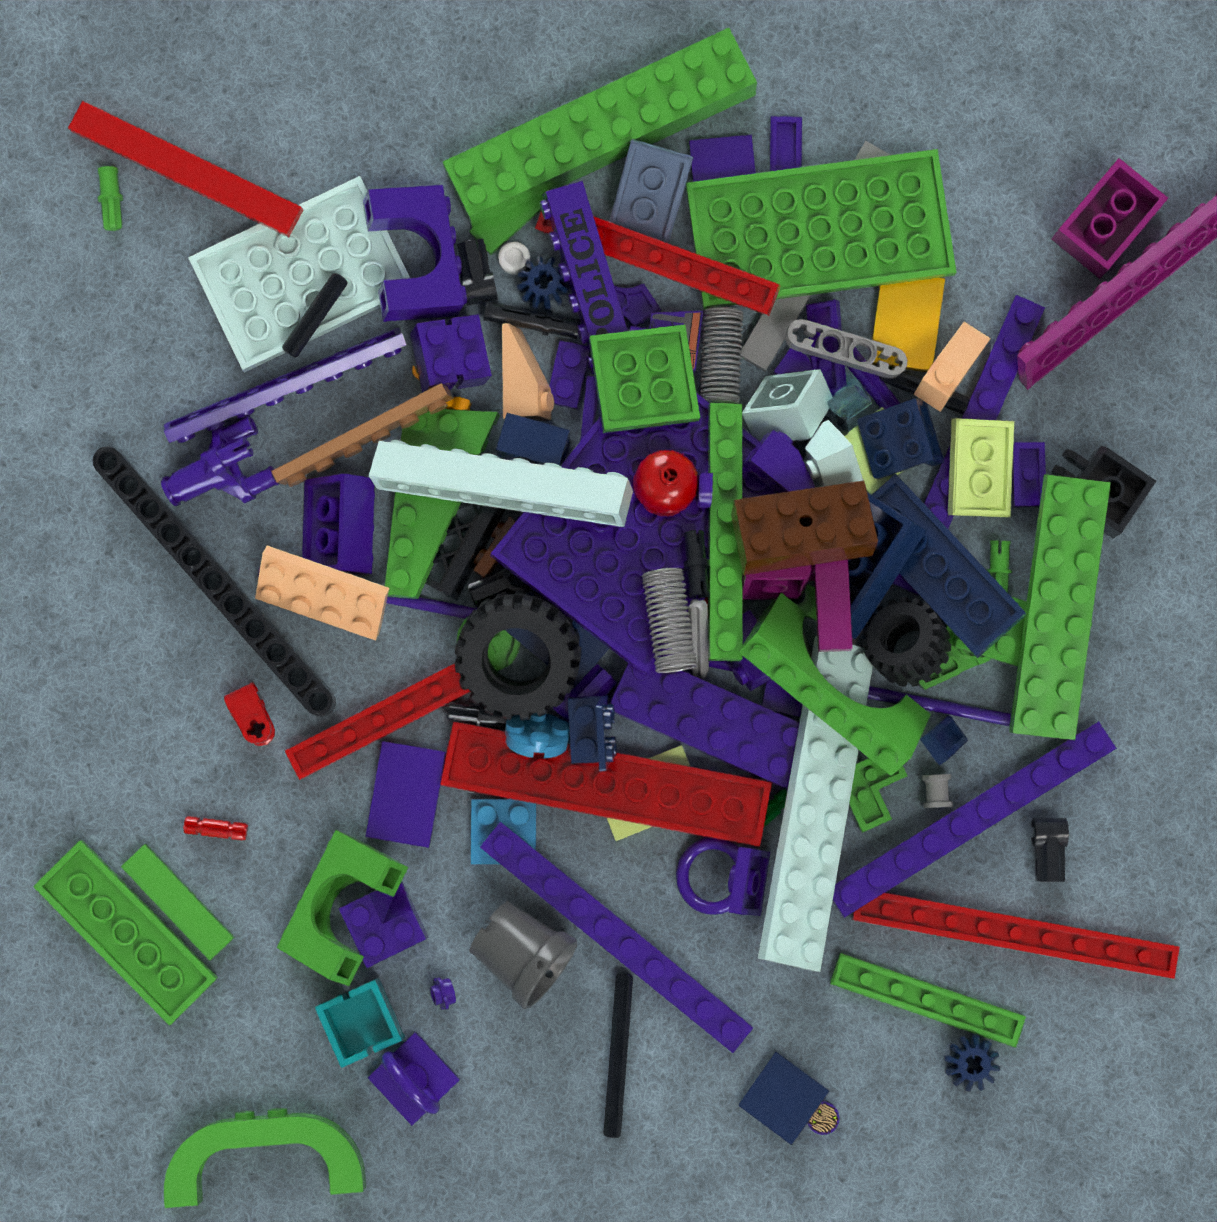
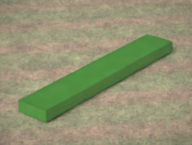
M839 953L829 983L1015 1048L1017 1047L1026 1016L842 953Z

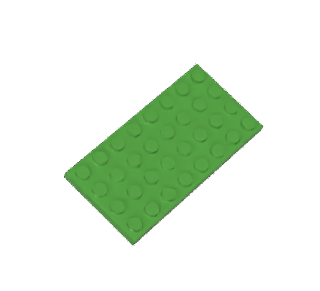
M938 149L686 183L695 254L779 284L781 287L776 300L955 276L957 273ZM701 291L703 310L712 307L737 305Z

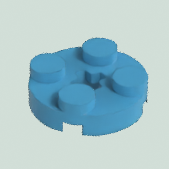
M534 713L529 720H520V715H514L511 720L507 719L505 742L511 750L526 757L533 758L534 752L544 753V758L556 757L567 749L570 734L569 723L550 714L539 717L537 713Z

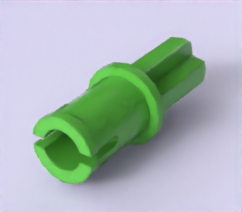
M114 166L98 168L100 195L97 199L101 203L103 228L108 231L120 230L122 228L120 201H123V195L119 192L118 168Z
M990 540V569L986 570L1008 593L1009 573H1012V570H1009L1011 541H1002L1001 554H999V541Z

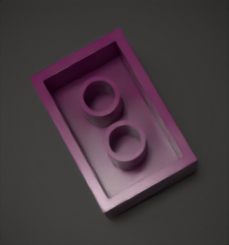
M1118 158L1058 229L1051 240L1100 279L1167 201L1168 197Z

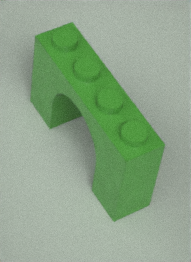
M335 830L302 898L297 904V908L287 928L282 934L277 948L327 979L350 986L364 956L339 942L332 933L330 912L334 900L345 887L355 882H362L375 890L394 897L408 866L350 835Z

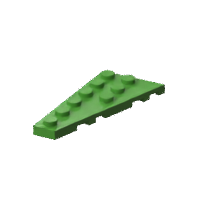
M443 409L434 414H430L428 411L418 417L419 421L416 424L402 429L401 441L418 447L428 444L445 451L461 449L469 454L480 456L486 449L489 442L488 437L493 426H496L500 414L498 412ZM395 492L385 587L389 588L388 597L419 598L434 565L433 560L440 545L443 544L447 536L446 531L452 518L455 517L461 502Z

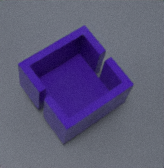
M479 314L451 318L447 324L445 319L417 323L410 332L422 393L441 383L447 386L449 390L456 385L457 390L484 385L491 378L492 374Z

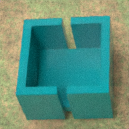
M379 977L348 992L350 998L345 992L315 1007L341 1068L369 1056L372 1053L370 1046H372L374 1053L405 1038Z

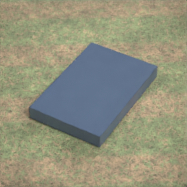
M632 139L609 222L669 244L693 157Z

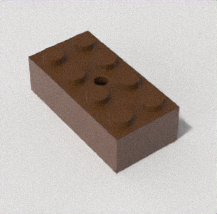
M864 480L736 499L733 503L731 517L743 575L873 556L878 543Z

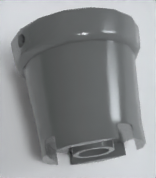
M506 901L489 917L491 922L486 929L481 928L469 952L512 991V998L523 1009H528L544 996L566 968L577 948V939L564 931L556 932L509 901ZM549 970L553 971L551 978L546 977V973Z

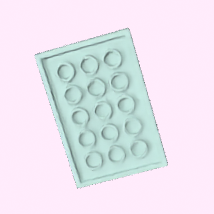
M360 176L300 204L299 206L304 211L289 238L258 224L188 257L244 373L286 353L282 345L332 273L335 272L343 276L348 282L347 286L309 341L380 308L378 290L384 280L410 278L387 230L370 232L367 230L363 206L367 189Z

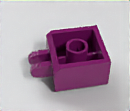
M814 565L743 575L742 571L743 600H775L780 593L789 599H799L804 594L808 581H815Z

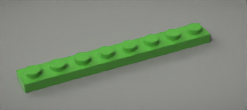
M710 403L708 406V473H713V492L711 508H708V559L710 560V567L708 568L710 596L708 597V661H741L743 656L739 653V650L743 646L742 566L731 512L734 500L742 499V404Z

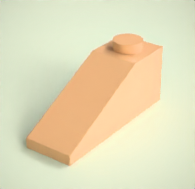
M963 322L925 374L914 395L941 412L991 338Z
M504 323L502 324L503 419H505L507 413H511L535 421H550L551 411L554 409V397L551 393V388L522 330L511 324Z

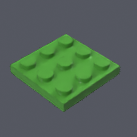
M685 325L592 335L589 337L603 433L699 421L700 412Z

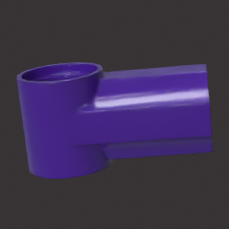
M597 664L583 677L582 681L575 688H572L570 693L565 695L564 701L559 706L553 707V709L569 723V697L605 696L617 682Z

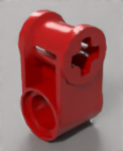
M251 682L225 695L224 701L232 717L237 722L243 737L256 746H264L273 740L275 728L265 708L263 699L260 700L257 694L258 689L254 682ZM256 723L266 727L262 730L263 736L261 738L251 734L255 731L254 725Z

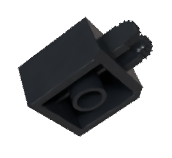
M1104 446L1097 448L1089 460H1086L1072 450L1066 449L1062 456L1066 461L1081 470L1076 477L1064 467L1055 465L1052 469V474L1054 476L1111 483L1109 494L1112 498H1108L1104 533L1112 539L1123 532L1156 483V480Z

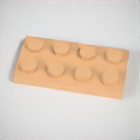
M266 546L262 553L255 599L376 641L382 625L389 588Z

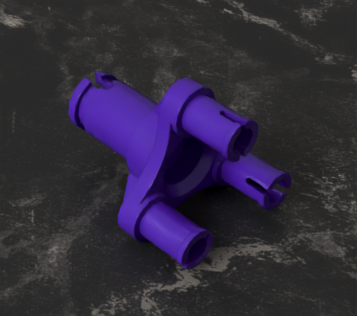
M248 415L228 427L221 426L212 430V440L209 449L200 455V460L173 472L170 477L165 476L162 478L161 485L163 491L173 506L177 507L181 505V501L187 502L214 488L227 492L243 503H248L256 499L257 494L280 484L276 482L271 472L274 470L272 466H268L266 469L247 478L243 475L238 465L239 461L254 454L252 448L247 449V447L251 446L247 438L258 434V428L251 416Z

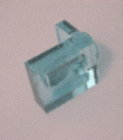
M857 378L847 382V386L839 389L835 393V397L827 402L832 412L846 421L873 404L860 380Z

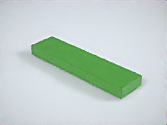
M144 844L121 866L209 961L235 938L147 844Z

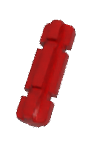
M188 816L184 820L183 831L185 834L198 835V833H201V836L225 839L231 837L233 840L242 841L246 840L248 825L239 822L230 824V821L207 818L200 820L199 817Z

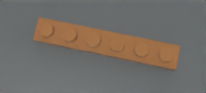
M441 383L271 472L277 483L288 484L289 487L298 485L307 479L306 474L314 470L322 472L334 466L333 460L343 455L345 458H349L360 453L363 450L361 446L370 441L378 443L391 436L390 431L399 426L405 429L416 424L419 421V416L428 411L430 414H434L445 409L448 406L446 402L454 398L449 388Z

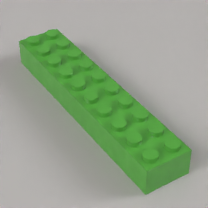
M726 28L443 161L445 173L473 228L475 225L527 202L546 191L562 187L626 157L632 139L654 144L755 96L757 81L730 28Z

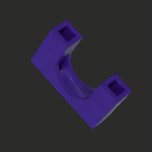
M443 185L368 189L363 200L368 232L385 230H409L415 232L428 242L435 257L434 270L425 276L383 281L378 290L383 322L457 316L466 304L467 294L465 286L460 285L461 260L458 255L455 256L456 231L454 226H450L448 215L451 213V203L449 196L444 194Z

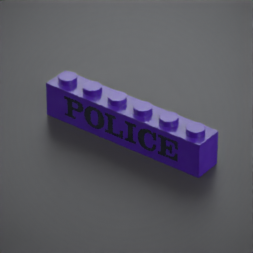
M579 181L544 192L542 194L544 200L539 201L544 219H550L553 231L549 232V237L553 250H559L562 258V263L558 264L563 282L568 281L572 294H568L571 310L573 313L578 312L581 325L577 326L582 344H588L590 351V336L626 332L628 330L583 181ZM590 355V356H587L586 359H587V363H588L589 370H590L591 374L593 375V374H594V370H593L592 358H591V355Z

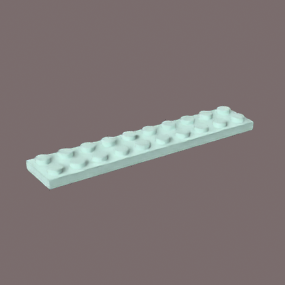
M815 636L811 659L819 672L843 695L866 706L873 665L864 653L866 650L852 645V651L818 652V639ZM804 705L801 712L758 959L820 972L858 749Z

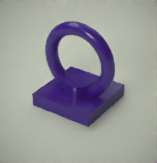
M708 837L699 839L687 847L679 859L676 869L678 890L690 907L703 914L718 915L729 911V913L761 916L771 852L738 847L733 842ZM713 849L727 853L735 862L728 878V890L731 894L727 898L716 902L706 901L698 897L692 890L689 882V870L694 859L700 853Z
M417 1032L409 1037L394 1053L390 1051L385 1052L381 1058L382 1064L368 1076V1079L411 1126L426 1112L436 1114L440 1110L439 1100L460 1081V1078Z

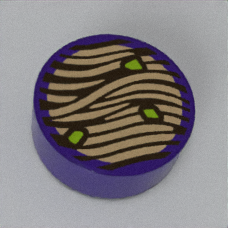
M823 1101L808 1122V1126L813 1132L820 1135L832 1133L839 1124L838 1110L830 1102Z

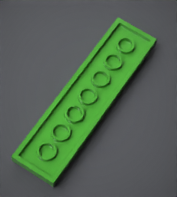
M1044 474L1025 610L1027 615L1024 617L1009 732L1075 740L1110 482Z

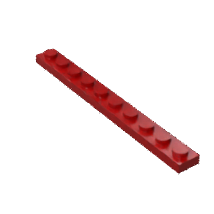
M883 893L852 914V920L1172 979H1175L1180 948L1179 946L889 893Z

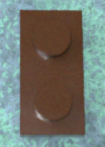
M511 517L508 518L506 523L501 521L496 526L491 535L494 541L488 550L483 547L473 562L476 565L474 572L481 578L490 576L499 563L490 554L515 524L516 521Z

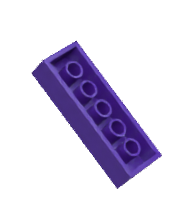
M628 663L610 703L614 704L615 714L767 782H772L776 786L787 789L799 722L684 671L658 673L655 671L656 665H653L645 676Z

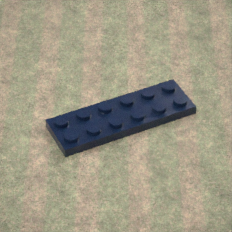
M897 474L892 476L872 494L927 530L899 574L977 658L1027 615L1018 603Z

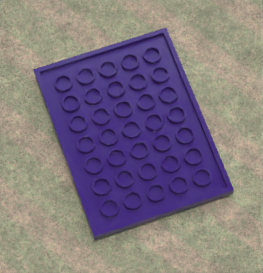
M697 394L700 419L695 422L603 433L600 416L561 465L562 468L575 470L577 467H583L599 474L616 472L628 478L633 494L624 527L523 512L490 554L493 559L550 603L557 606L568 617L645 676L653 667L656 659L653 658L655 653L652 652L654 647L651 645L654 642L651 641L653 636L650 635L652 630L649 629L651 624L648 623L650 619L647 617L649 614L647 609L649 607L646 606L647 601L644 594L646 590L643 589L644 584H642L643 578L641 576L652 570L681 568L684 570L682 573H684L683 576L685 578L682 583L686 584L683 587L686 589V592L683 594L687 595L683 600L688 601L683 606L689 607L693 599L689 598L688 571L684 569L683 564L686 561L683 533L696 530V534H698V530L704 531L705 553L708 559V508H698L695 496L693 502L685 510L680 511V513L674 516H658L650 513L634 494L633 478L638 465L648 455L659 450H674L682 453L693 462L698 476L701 473H708V406L710 403L699 394ZM743 428L742 463L759 443L755 437ZM742 465V499L776 494L775 491ZM650 591L648 593L652 594L658 591ZM696 595L695 599L700 601L704 600L705 598L698 599V595ZM654 614L652 616L656 617L663 614ZM654 620L652 622L656 623L663 620ZM658 637V638H656V640H660V639L668 638V637ZM658 643L656 645L661 646L668 643Z

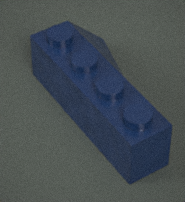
M868 492L878 543L873 556L848 559L852 638L854 639L858 637L927 531Z

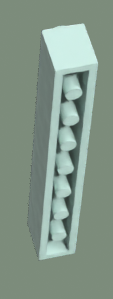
M400 440L378 442L369 472L370 479L379 490L624 527L633 494L628 478L616 472L599 474L583 467H577L575 470L562 468L554 463H544V465L532 464L522 458H514L512 461L500 459L498 456L488 453L478 456L469 454L461 449H452L451 451L439 450L435 446L423 444L421 447L411 446Z

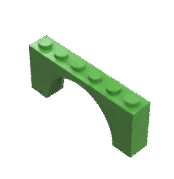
M780 593L762 612L739 653L892 776L911 759L931 714L907 694L892 707L873 708L851 700L834 688L819 672L806 649L802 630L806 612L784 594Z

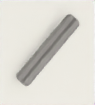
M693 599L688 608L690 613L688 617L691 624L689 629L692 630L689 635L693 636L690 640L694 642L690 646L695 647V649L690 652L696 653L695 660L697 661V666L690 669V674L704 679L709 671L708 607L706 601Z

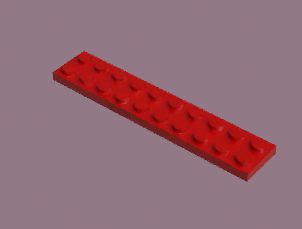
M453 721L440 783L441 786L760 847L772 782L617 753L614 756V762H610L607 771H599V762L571 764V747L569 743L566 751L556 757L544 758V753L535 752L533 758L526 757L514 752L507 746L505 731Z

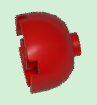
M659 450L648 455L638 465L633 478L634 494L648 512L658 516H674L680 513V511L685 510L695 499L698 490V472L693 462L684 454L674 450Z

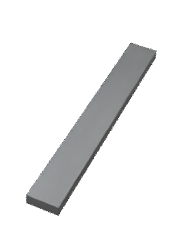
M865 141L854 160L889 156L890 154ZM811 295L775 300L770 315L762 314L739 356L766 372L785 340L787 328L797 320Z

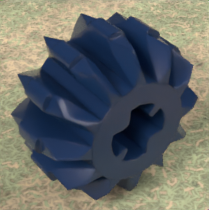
M538 256L537 266L527 261L525 267L528 272L519 271L518 278L523 282L517 284V290L525 292L522 296V301L526 303L534 298L532 308L535 310L539 308L540 302H544L546 311L551 310V300L560 306L563 303L560 295L568 296L570 293L569 288L564 286L569 282H563L559 266L554 268L555 258L550 257L547 264H543L542 256ZM542 277H546L547 282H549L546 289H541L539 284Z
M978 1035L972 1036L970 1045L965 1036H960L959 1042L962 1046L960 1049L953 1043L949 1045L950 1050L955 1052V1056L944 1055V1061L954 1063V1065L945 1069V1073L947 1075L956 1074L952 1080L955 1086H959L964 1081V1090L970 1092L975 1082L976 1087L982 1091L985 1089L984 1078L990 1083L995 1081V1078L989 1074L990 1070L1000 1071L999 1065L991 1063L992 1060L999 1057V1054L996 1051L988 1052L992 1045L988 1040L980 1045V1037ZM975 1055H977L976 1063L979 1065L978 1068L975 1070L969 1068V1071H967L966 1069L969 1065L965 1062L969 1056L975 1059Z

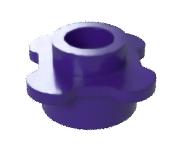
M440 977L434 978V986H430L432 1001L435 1006L439 1005L441 1010L449 1009V1005L456 1003L452 982L449 978L443 980Z

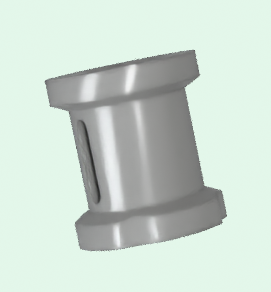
M951 774L922 776V781L926 784L924 808L953 807V802L949 800L948 780L951 779Z

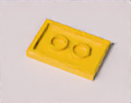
M945 278L879 286L872 340L901 349L907 357V370L928 372L934 363ZM877 350V356L872 363L873 365H876L880 360L887 362L892 367L899 366V364L894 362L895 357L892 355L887 360L878 358L881 352Z

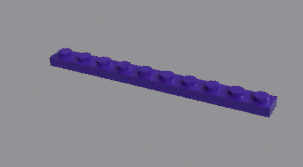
M1018 295L1014 297L969 399V405L961 419H997L1018 371L1017 355L1023 345L1031 341L1045 307ZM950 445L944 456V463L940 465L924 502L947 529H949L954 515H948ZM898 574L892 585L919 596L909 583Z
M1098 721L1077 734L1075 740L1069 739L836 883L832 900L842 918H845L1117 748Z
M501 821L481 844L480 848L729 1051L734 1053L751 1032L753 1027Z

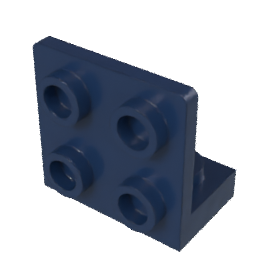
M914 398L857 420L875 479H881L921 464L936 466L944 463L928 404L922 400Z
M608 695L569 697L571 764L599 762V771H607L610 762H614V756L617 755L616 736L610 737V729H612V724H615L614 704H608Z

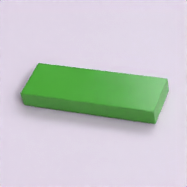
M542 194L475 225L469 233L475 239H484L486 250L491 256L541 211L539 201L544 200Z

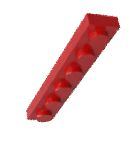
M455 663L285 750L298 779L302 780L470 693L469 689H462L459 683L461 675L456 673Z

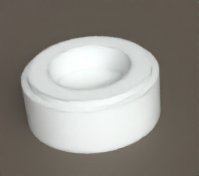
M509 242L500 249L498 256L499 264L506 273L517 275L519 271L526 270L525 263L530 261V253L522 243Z

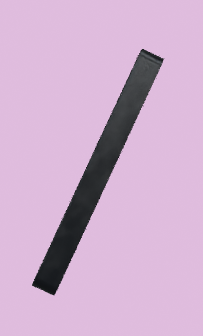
M109 446L98 449L93 456V466L101 477L303 707L315 716L325 717L330 715L336 706V698L331 690L126 457ZM110 456H116L117 464L115 468L106 471L104 469V461ZM130 480H137V490L132 494H126L124 490L125 484ZM151 503H157L159 505L158 514L153 518H147L145 516L146 507ZM171 527H179V538L174 542H168L166 540L167 531ZM194 550L200 551V562L195 566H189L187 564L188 554ZM214 574H220L222 577L221 586L216 590H210L207 584L208 579ZM234 598H241L243 609L237 614H231L228 608L230 601ZM255 622H262L265 628L264 633L259 638H252L249 633L250 626ZM282 645L285 648L286 655L282 661L275 663L270 657L271 650L275 646ZM298 669H303L307 674V680L302 686L296 687L291 681L292 674ZM319 693H324L328 697V705L325 709L317 711L312 704L313 698Z

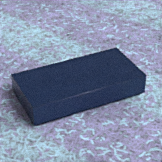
M950 715L939 721L920 738L939 766L952 757L968 741L965 734Z

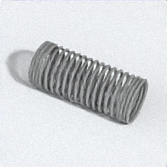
M730 307L707 308L703 311L702 318L704 322L702 325L704 328L702 330L703 341L701 342L703 345L701 347L703 350L701 355L703 357L701 358L702 363L700 365L702 367L700 370L702 373L700 375V383L702 385L700 386L701 391L699 394L709 403L739 404L740 396L737 394L740 393V390H738L740 385L738 383L741 380L738 377L741 376L739 373L741 368L738 366L742 364L739 361L742 358L739 356L742 353L739 350L742 348L740 345L742 340L739 338L743 336L741 334L743 329L740 328L743 326V312ZM718 317H725V318H728V319H717V318H718ZM718 328H729V329H737V330H736V331H717V330H715V329H718ZM713 334H733L738 336H716ZM714 340H735L737 342H717ZM716 345H730V346H737V347L719 348V347H715V346H716ZM713 351H733L737 353H716ZM715 357H735V358H732V359H717V358H715ZM714 362H730V363H736V364H724V365H721V364H715ZM714 368H733L734 370H716ZM723 373V374H735V375L719 376V375H715V374ZM713 379H729L735 381H715ZM714 385H732V386L718 387V386H714ZM717 390H725V391H734V392H723V393H722V392H714V391H717Z
M681 568L657 569L646 572L641 576L643 578L642 584H644L643 589L646 590L644 592L646 595L645 600L647 601L646 606L649 607L647 609L649 613L647 617L650 619L648 623L651 624L649 627L652 630L650 635L653 636L651 641L654 642L651 646L654 647L652 652L655 653L653 658L656 659L654 665H656L655 671L658 673L684 671L697 666V661L695 660L696 653L690 652L695 649V647L690 646L694 643L690 640L693 636L686 635L690 634L692 630L686 629L691 624L686 623L690 621V618L686 617L690 613L686 611L689 607L683 606L688 601L683 600L687 595L683 594L686 592V589L683 588L686 584L682 583L685 578L683 576L684 573H682L684 570ZM650 591H658L652 594L648 593ZM654 614H663L656 617L652 616ZM654 620H663L656 623L652 622ZM658 637H668V638H663V639H660V640H656V638H658ZM658 643H668L661 646L656 645Z

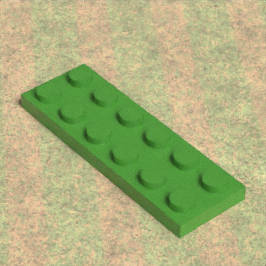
M83 840L75 844L33 886L169 1026L218 979L195 953Z

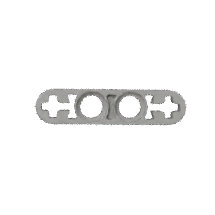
M796 320L790 324L785 332L787 345L796 351L884 378H895L907 367L906 354L897 347L812 321ZM803 328L804 335L812 338L816 335V332H819L820 335L816 340L815 348L811 346L814 340L804 338L802 342H798L797 336L793 332ZM833 336L838 340L839 349L837 352L831 353L824 349L822 343L825 337ZM861 345L868 349V361L859 362L854 358L853 349L855 346ZM877 350L881 352L878 358L887 360L892 355L895 357L894 362L899 364V366L889 370V364L880 360L876 363V366H873L872 363L877 356Z

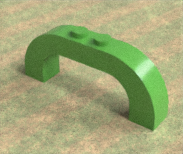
M287 1108L267 1110L268 1115L255 1116L254 1111H240L235 1113V1118L219 1120L204 1126L180 1145L173 1155L165 1175L164 1206L165 1208L198 1206L203 1201L202 1172L204 1165L213 1153L224 1149L283 1144H304L310 1146L321 1154L327 1164L330 1195L364 1192L366 1189L364 1162L351 1136L338 1124L325 1117L309 1113L287 1114Z

